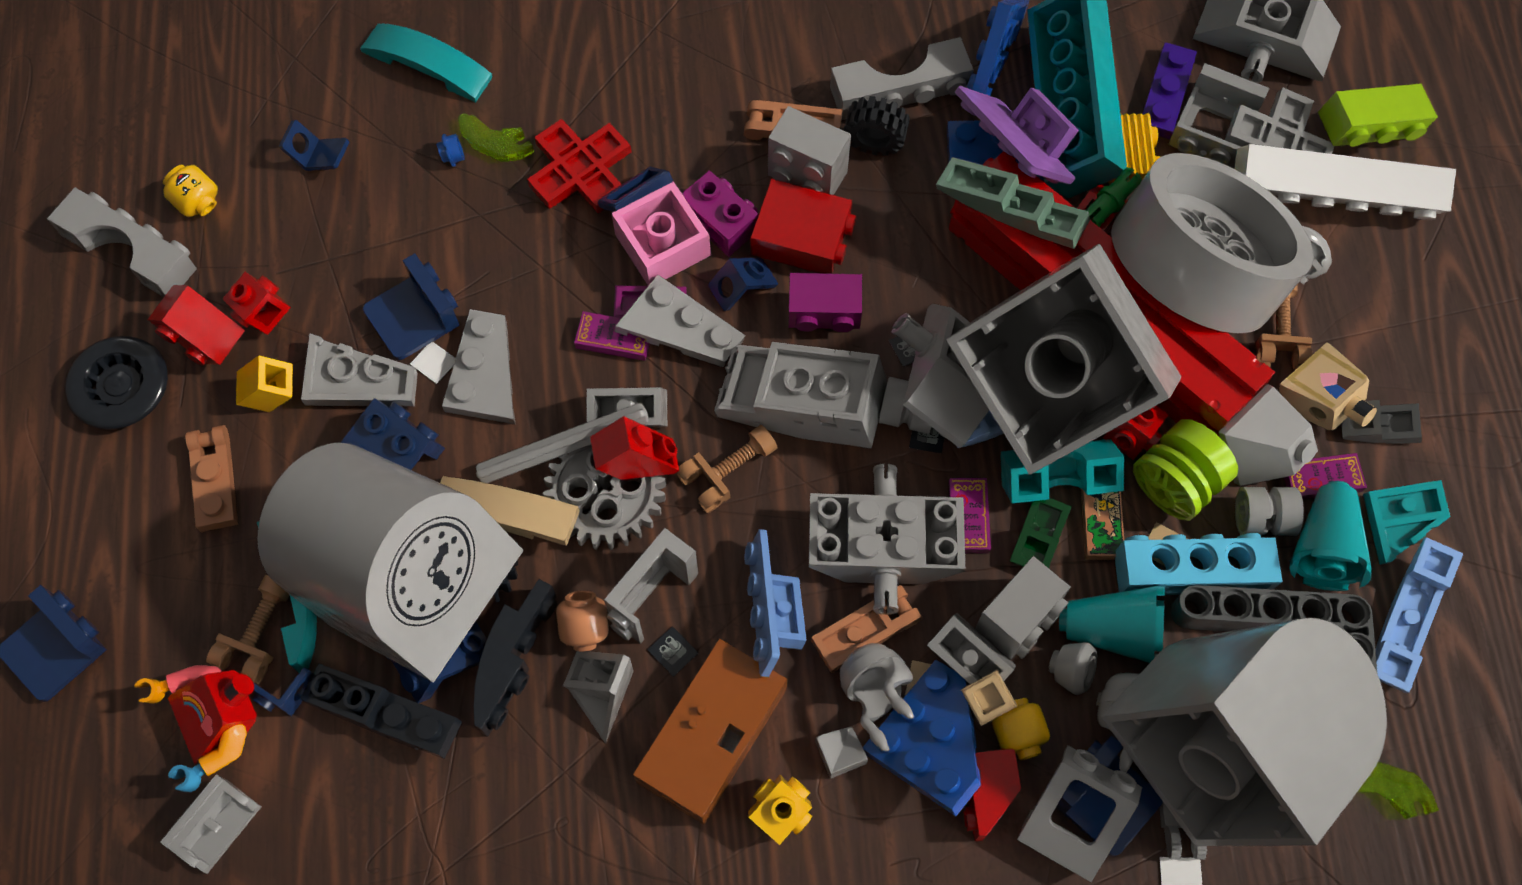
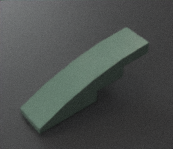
M954 157L951 158L936 183L938 190L989 217L1039 238L1073 249L1090 221L1088 211L1054 202L1053 193L1019 184L1017 174Z

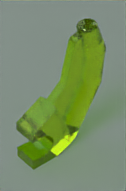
M464 113L458 117L461 135L476 151L502 162L521 160L534 153L530 140L521 145L517 144V142L525 139L521 127L503 128L502 131L492 130L474 115L468 116V114Z
M1382 762L1377 763L1370 776L1358 790V792L1379 793L1389 800V803L1405 819L1418 816L1414 808L1415 801L1422 804L1425 815L1439 811L1432 791L1418 775Z

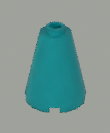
M1331 481L1318 489L1290 560L1291 575L1294 578L1296 573L1303 576V584L1310 587L1330 591H1348L1349 584L1360 582L1359 588L1366 586L1371 580L1372 567L1358 492L1343 481Z
M1152 586L1069 600L1067 608H1064L1059 616V631L1066 632L1067 640L1077 643L1088 642L1095 648L1150 663L1158 655L1155 654V651L1163 650L1164 600L1156 599L1157 596H1165V586Z

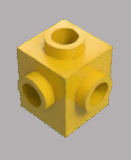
M781 775L774 782L768 778L753 795L757 802L748 811V816L780 845L791 832L796 835L800 833L812 818V815L808 813L812 805L806 798L810 791L793 776L788 781ZM782 802L789 804V806L784 810H779L776 808V806Z

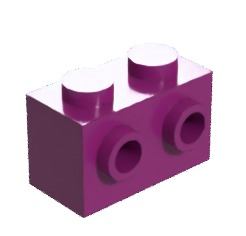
M709 170L682 193L708 232L710 240L728 257L751 238L759 212L750 200H743L739 197L725 178H718Z
M790 273L788 328H797L800 331L806 332L814 331L817 328L833 329L837 332H849L853 329H860L862 318V274Z

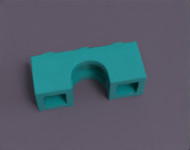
M1111 439L1090 441L1029 475L1014 450L1001 451L1002 487L1012 504L1048 500L1049 488L1058 485L1077 486L1083 489L1086 495L1124 491V455Z

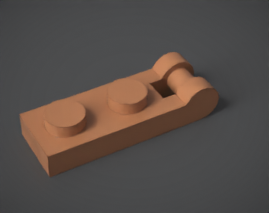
M753 100L748 103L747 116L749 121L745 123L743 134L751 140L769 138L788 106L840 129L842 109ZM766 117L772 118V122L763 121V119Z
M226 426L212 427V431L201 433L199 430L187 432L185 437L190 458L196 528L200 532L238 525L230 438ZM215 446V454L205 455V447Z
M902 585L897 586L899 607L897 613L899 617L891 620L885 611L887 609V599H885L883 614L873 611V600L811 637L812 644L831 673L840 669L845 659L859 647L871 643L881 644L903 630L913 627L923 619L918 609H912L906 599L908 594Z

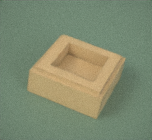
M998 670L961 689L981 726L1017 707Z

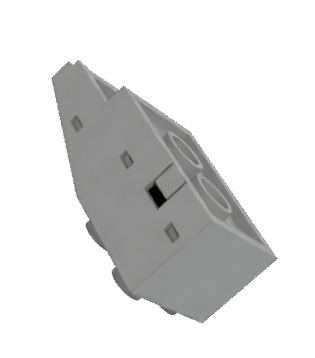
M772 342L770 348L738 344L736 347H733L728 366L725 367L727 376H725L722 388H719L720 393L714 409L717 417L754 427L763 425L767 430L801 439L872 448L888 383L878 354L853 351L850 353V351L836 349L835 351V349L779 342Z

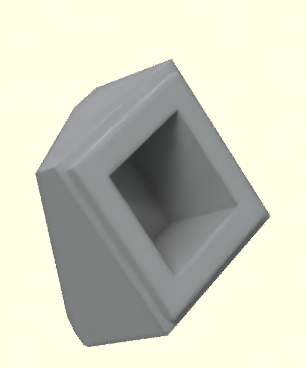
M852 726L825 733L815 738L816 746L830 779L866 765L868 762L867 755Z

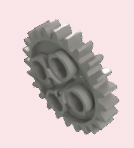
M592 445L558 457L561 464L549 463L550 472L555 476L544 477L545 485L550 490L543 492L544 497L579 507L580 512L570 537L578 533L577 541L580 546L588 538L592 540L594 550L598 549L601 540L607 541L610 550H613L615 539L620 538L625 546H628L627 535L632 533L641 539V525L651 529L654 527L649 515L661 516L662 514L661 507L656 503L665 502L666 500L665 493L659 490L666 487L664 477L652 476L620 480L594 468ZM629 481H636L641 484L636 491L627 492L622 489L624 484ZM611 486L612 488L610 492H608L607 490H602L599 493L598 491L600 487H602L603 489H608ZM584 487L588 489L583 497L573 498L569 496L575 488ZM591 507V510L588 514L582 513L583 511ZM605 509L617 511L612 519L602 520L598 518L600 512Z

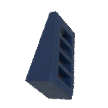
M648 167L599 199L597 203L601 209L615 212L673 182V179L667 170Z

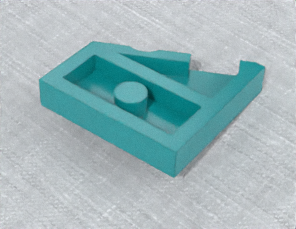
M1442 480L1368 491L1363 494L1380 565L1395 560L1396 556L1409 546L1416 544L1426 536V533L1451 517Z

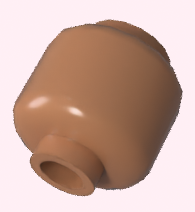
M575 591L565 596V600L556 608L560 641L566 645L573 646L575 651L585 652L596 648V644L607 637L609 633L607 607L605 601L596 597L594 592Z

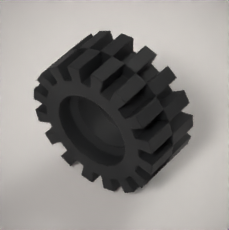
M869 96L867 101L865 97H861L859 101L854 100L849 107L843 131L851 134V146L854 148L860 146L861 152L866 153L867 150L872 151L871 155L876 156L878 152H881L883 156L889 155V151L895 154L898 152V149L901 150L905 142L909 125V115L905 114L906 110L903 107L897 109L898 104L894 101L891 104L886 103V98L881 97V101H876L875 96Z

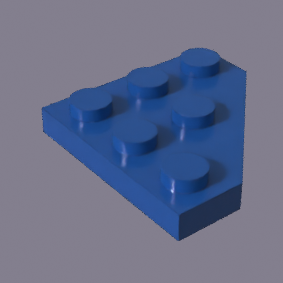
M1002 0L998 2V6H992L986 24L991 29L987 41L982 40L976 56V60L980 61L977 74L972 73L967 85L968 89L991 96L992 88H989L988 85L989 83L994 84L996 78L1000 76L1009 56V52L1004 50L1006 46L1011 47L1013 41H1016L1030 0Z
M935 660L903 698L909 704L914 718L908 719L906 716L893 710L878 728L885 735L890 750L882 751L872 742L871 738L863 746V749L869 758L954 816H957L981 786L980 771L977 767L975 751L977 746L974 720L971 716L970 705L961 691L962 688L969 684L956 671Z

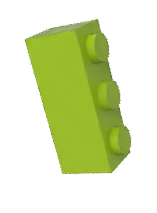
M1422 84L1336 91L1318 111L1333 146L1350 145L1355 147L1363 143L1378 142L1383 144L1399 139L1412 141L1423 136L1427 132V128L1438 118Z

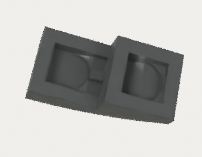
M1380 400L1366 401L1377 408L1376 414L1369 424L1362 427L1349 417L1342 422V436L1346 440L1371 443H1421L1422 441L1419 403L1380 406Z

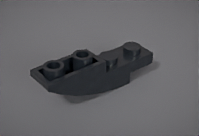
M541 579L537 580L519 611L504 605L485 643L475 683L474 724L487 737L492 729L498 730L504 723L509 711L506 707L513 695H520L529 680V675L527 674L529 668L525 661L520 658L521 653L525 655L530 651L537 637V634L534 632L542 620L547 621L556 608L557 601L555 598L557 596L552 585Z
M318 664L300 698L303 702L366 730L445 759L462 721L454 716L395 695L383 687L322 664Z

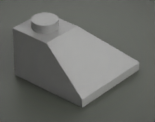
M1269 384L1219 431L1220 438L1227 444L1238 464V475L1233 481L1239 486L1295 475L1306 463L1313 459L1318 451L1312 425Z

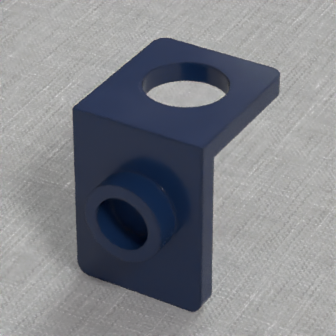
M292 120L279 148L306 171L336 169L339 166L350 141L347 138L318 139L298 120ZM297 133L301 134L305 140V149L302 153L296 152L292 144L293 137Z
M729 258L709 282L708 286L724 311H729L747 289L775 288L778 282L762 258ZM725 277H729L733 283V292L729 297L723 294L721 288Z
M304 667L280 700L254 683L255 694L251 699L269 712L276 706L292 716L302 703L300 698L313 673ZM304 683L302 689L295 696V693L298 690V688Z

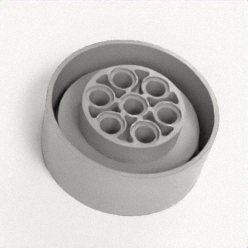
M1186 153L1164 155L1154 162L1114 220L1111 231L1113 245L1122 264L1149 294L1172 311L1197 324L1229 333H1248L1261 328L1310 270L1314 258L1312 245L1304 228L1289 209L1273 194L1248 176L1225 164L1206 157Z

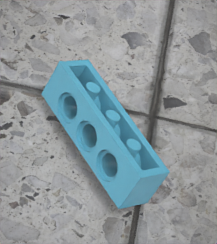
M1247 533L1237 538H1224L1222 534H1208L1200 537V539H1186L1185 535L1175 534L1166 536L1163 540H1149L1148 536L1135 535L1126 538L1115 550L1119 592L1152 586H1165V595H1180L1184 589L1193 585L1273 590L1283 582L1276 538H1261V535L1258 533ZM1228 556L1235 558L1239 562L1240 569L1230 564ZM1190 557L1197 558L1202 563L1203 570L1194 567ZM1152 558H1158L1163 561L1166 570L1158 569L1153 564Z

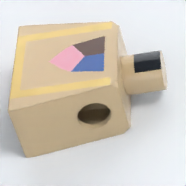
M1327 342L1280 383L1279 393L1306 420L1327 430H1334L1347 417L1364 427L1370 423L1377 411V408L1365 401L1369 386L1368 377Z

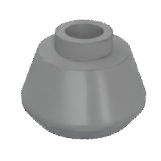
M1088 642L1065 644L1060 651L1055 650L1053 652L1049 671L1054 673L1055 681L1072 694L1079 695L1089 690L1095 675L1097 651Z

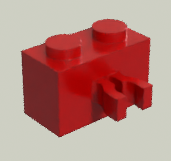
M173 285L147 319L157 327L155 330L157 335L169 343H179L187 349L184 354L201 366H204L205 363L221 365L245 331L188 285Z

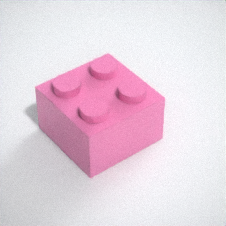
M674 181L612 213L615 235L648 286L657 275L666 280L711 256L709 234Z

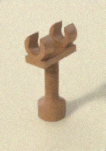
M1298 284L1276 310V335L1262 333L1255 342L1256 359L1260 363L1264 362L1269 367H1271V362L1275 363L1276 350L1293 352L1291 363L1292 368L1295 370L1313 355L1311 348L1312 338L1291 336L1290 299L1297 296Z
M759 425L748 433L750 438L748 444L739 448V450L731 454L730 457L728 456L727 459L725 458L724 461H721L715 467L711 468L699 452L693 456L694 458L685 461L679 466L680 471L677 472V476L684 485L692 483L703 474L713 486L698 498L699 504L706 513L714 511L724 501L726 502L731 498L729 489L721 481L722 477L724 478L725 475L727 476L728 473L733 472L734 469L743 465L746 460L748 461L755 454H761L766 457L778 449L775 440L763 425Z
M268 575L264 576L258 587V590L262 593L263 600L259 603L260 607L256 608V614H253L254 617L251 618L252 621L249 622V628H246L245 635L242 636L243 638L237 641L219 633L216 643L209 650L206 663L211 664V666H217L221 670H225L233 658L234 650L251 656L245 662L241 674L250 677L255 684H259L263 680L268 665L271 664L274 657L267 652L255 648L254 643H257L258 636L263 632L262 629L265 628V622H268L269 615L272 614L271 612L275 608V604L280 601L287 602L290 596L288 592L277 585Z

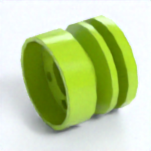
M1181 419L1160 438V444L1153 445L1146 454L1133 464V473L1141 489L1159 508L1177 519L1190 521L1201 511V508L1211 502L1212 495L1221 492L1238 475V464L1227 444L1215 432L1194 420Z

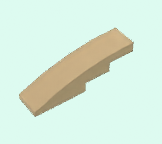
M443 476L440 481L441 484L468 495L477 501L505 531L532 540L536 536L567 546L580 512L578 506L503 486Z

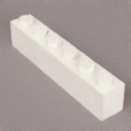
M1254 144L1238 148L1235 161V170L1248 176L1274 196H1278V200L1282 203H1300V199L1312 200V206L1334 207V203L1346 204V210L1364 212L1368 211V207L1380 208V214L1398 216L1402 215V211L1414 212L1413 218L1426 220L1436 219V214L1451 211L1456 169Z

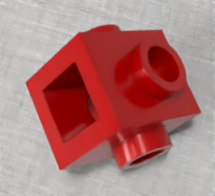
M246 271L222 298L233 309L230 313L232 318L246 328L252 325L267 335L291 308L276 294L280 289L277 285L263 275L256 279Z
M1156 405L1110 430L1103 438L1105 440L1111 439L1121 452L1134 460L1142 449L1148 451L1153 445L1157 444L1162 437V434L1157 430L1169 414Z

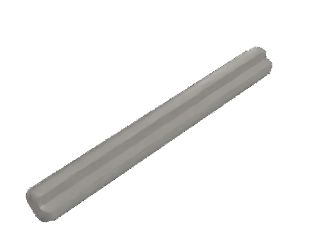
M636 403L477 464L476 475L481 482L491 483L591 445L590 436L623 416L646 425L649 422L647 410L642 403Z

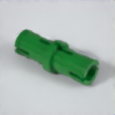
M1125 168L1110 186H1104L1097 193V199L1085 210L1089 212V219H1092V222L1098 227L1112 213H1117L1123 208L1124 200L1142 181L1138 172L1129 181V176L1134 172V169Z

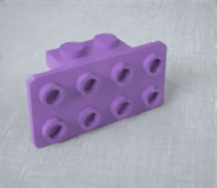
M962 86L957 88L955 93L962 100L960 104L962 108L970 114L977 116L981 120L979 123L980 127L999 139L998 146L1019 161L1018 168L1022 172L1033 178L1037 175L1043 176L1053 184H1058L1059 181L1072 184L1075 176L1058 158L1079 130L1040 90L1030 88L1015 111L1012 112L998 98Z

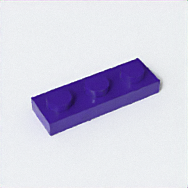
M1166 42L1163 45L1142 114H1150L1151 127H1157L1159 137L1171 139L1197 51Z

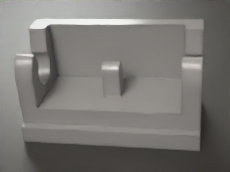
M216 774L160 843L193 868L197 867L203 873L208 874L262 806L230 781Z

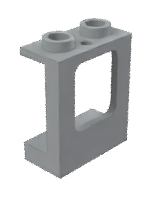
M1205 63L1168 145L1178 148L1183 153L1206 157L1234 168L1237 149L1241 146L1191 127L1194 119L1200 110H1205L1232 121L1235 109L1240 105L1259 111L1269 88Z
M666 528L662 530L604 599L608 610L607 617L613 622L610 627L627 641L632 637L640 644L643 642L644 637L639 619L633 614L669 571L688 585L698 575L696 551Z
M1067 746L1058 768L1033 810H1030L1023 822L1017 840L1092 882L1137 808L1142 787L1127 773L1119 770L1113 771L1100 764L1098 759L1091 753L1081 749L1075 750ZM1073 780L1084 782L1112 798L1116 803L1115 809L1097 839L1093 842L1085 841L1051 820V814Z

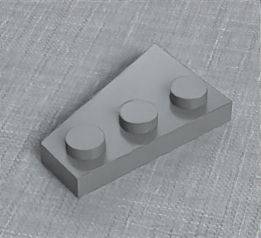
M660 275L655 277L615 326V332L626 336L629 333L646 339L647 343L657 346L663 344L681 350L684 355L724 367L730 359L733 347H736L737 344L741 345L745 338V335Z
M469 310L442 404L445 412L515 424L508 331L505 315Z
M309 334L301 400L304 405L368 406L376 398L388 406L393 401L400 406H414L418 373L413 366L376 354L371 356L355 351L351 346L341 343L337 345L324 341L320 336Z

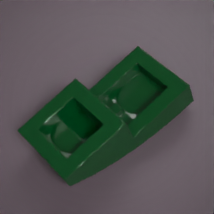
M1052 498L1032 501L1009 562L1024 567L1034 556L1049 568L1072 506Z

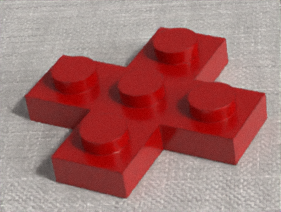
M560 119L535 136L536 145L551 161L550 164L527 179L529 187L542 202L551 209L575 191H578L597 213L604 210L597 203L599 199L622 185L608 169L632 153L631 145L609 122L582 141L565 121Z

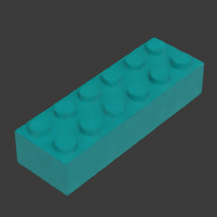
M1045 0L1027 10L1035 89L1040 90L1079 130L1058 158L1075 176V180L1071 185L1060 181L1058 184H1053L1044 178V182L1067 199L1117 178L1127 168L1107 0Z

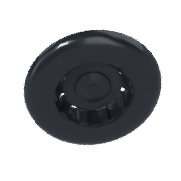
M114 336L100 340L82 351L70 366L64 386L67 404L71 412L81 422L94 428L109 430L135 424L155 409L165 393L168 381L165 360L153 345L136 337Z

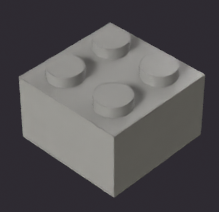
M788 106L768 138V176L775 180L834 195L848 172L851 134Z
M1033 556L984 610L975 629L1010 660L1016 655L1023 659L1044 632L1040 627L1047 631L1069 602L1064 597L1070 586Z

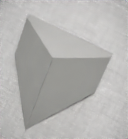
M577 651L563 687L569 689L606 744L634 670L630 658L624 654Z

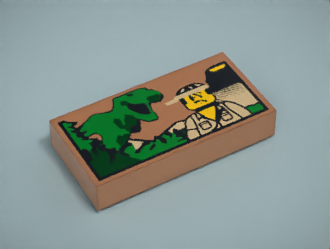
M1081 489L1085 560H1115V550L1124 541L1121 491L1086 495L1084 490Z

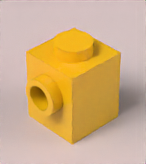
M260 355L237 371L236 405L271 412L291 399L293 364Z

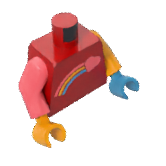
M195 665L166 675V680L163 681L143 678L135 683L134 687L137 688L151 686V694L146 698L139 699V702L158 703L165 697L167 691L172 693L168 697L169 703L194 765L197 764L192 768L176 765L169 771L168 777L175 780L181 779L186 775L184 782L175 787L176 790L183 792L195 791L201 783V776L207 774L209 777L240 757L247 733L256 722V712L249 698V695L254 691V683L250 677L245 674H239L235 670L222 672L217 666Z

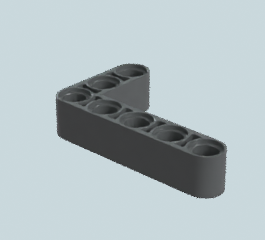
M1193 585L1184 589L1171 605V617L1181 628L1227 632L1303 619L1306 617L1303 614L1302 607L1308 608L1313 612L1316 619L1331 622L1350 634L1364 649L1377 672L1372 610L1369 603L1358 595ZM1187 600L1194 602L1199 607L1200 614H1193L1188 611L1184 602ZM1224 603H1230L1235 606L1238 616L1235 617L1228 614L1224 608ZM1263 605L1273 608L1277 619L1267 616L1263 610ZM1342 610H1346L1352 615L1354 624L1344 619Z

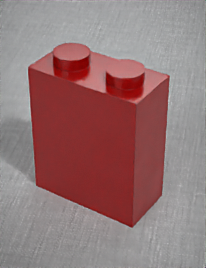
M771 179L751 236V255L820 274H832L835 264L842 265L847 245L842 243L845 234L851 236L855 226L856 215L851 214L852 200Z

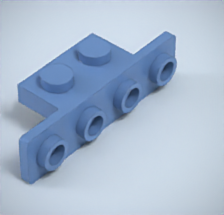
M759 529L753 542H748L746 546L744 560L745 564L750 566V576L747 584L748 595L753 598L750 624L752 628L756 629L753 657L755 661H759L760 676L769 677L780 657L779 647L802 650L807 639L799 577L771 574L767 530Z

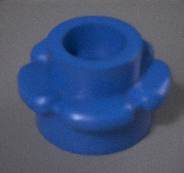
M456 133L449 136L443 134L441 136L442 141L437 143L438 152L443 163L449 161L451 166L456 167L457 162L465 160L461 143Z

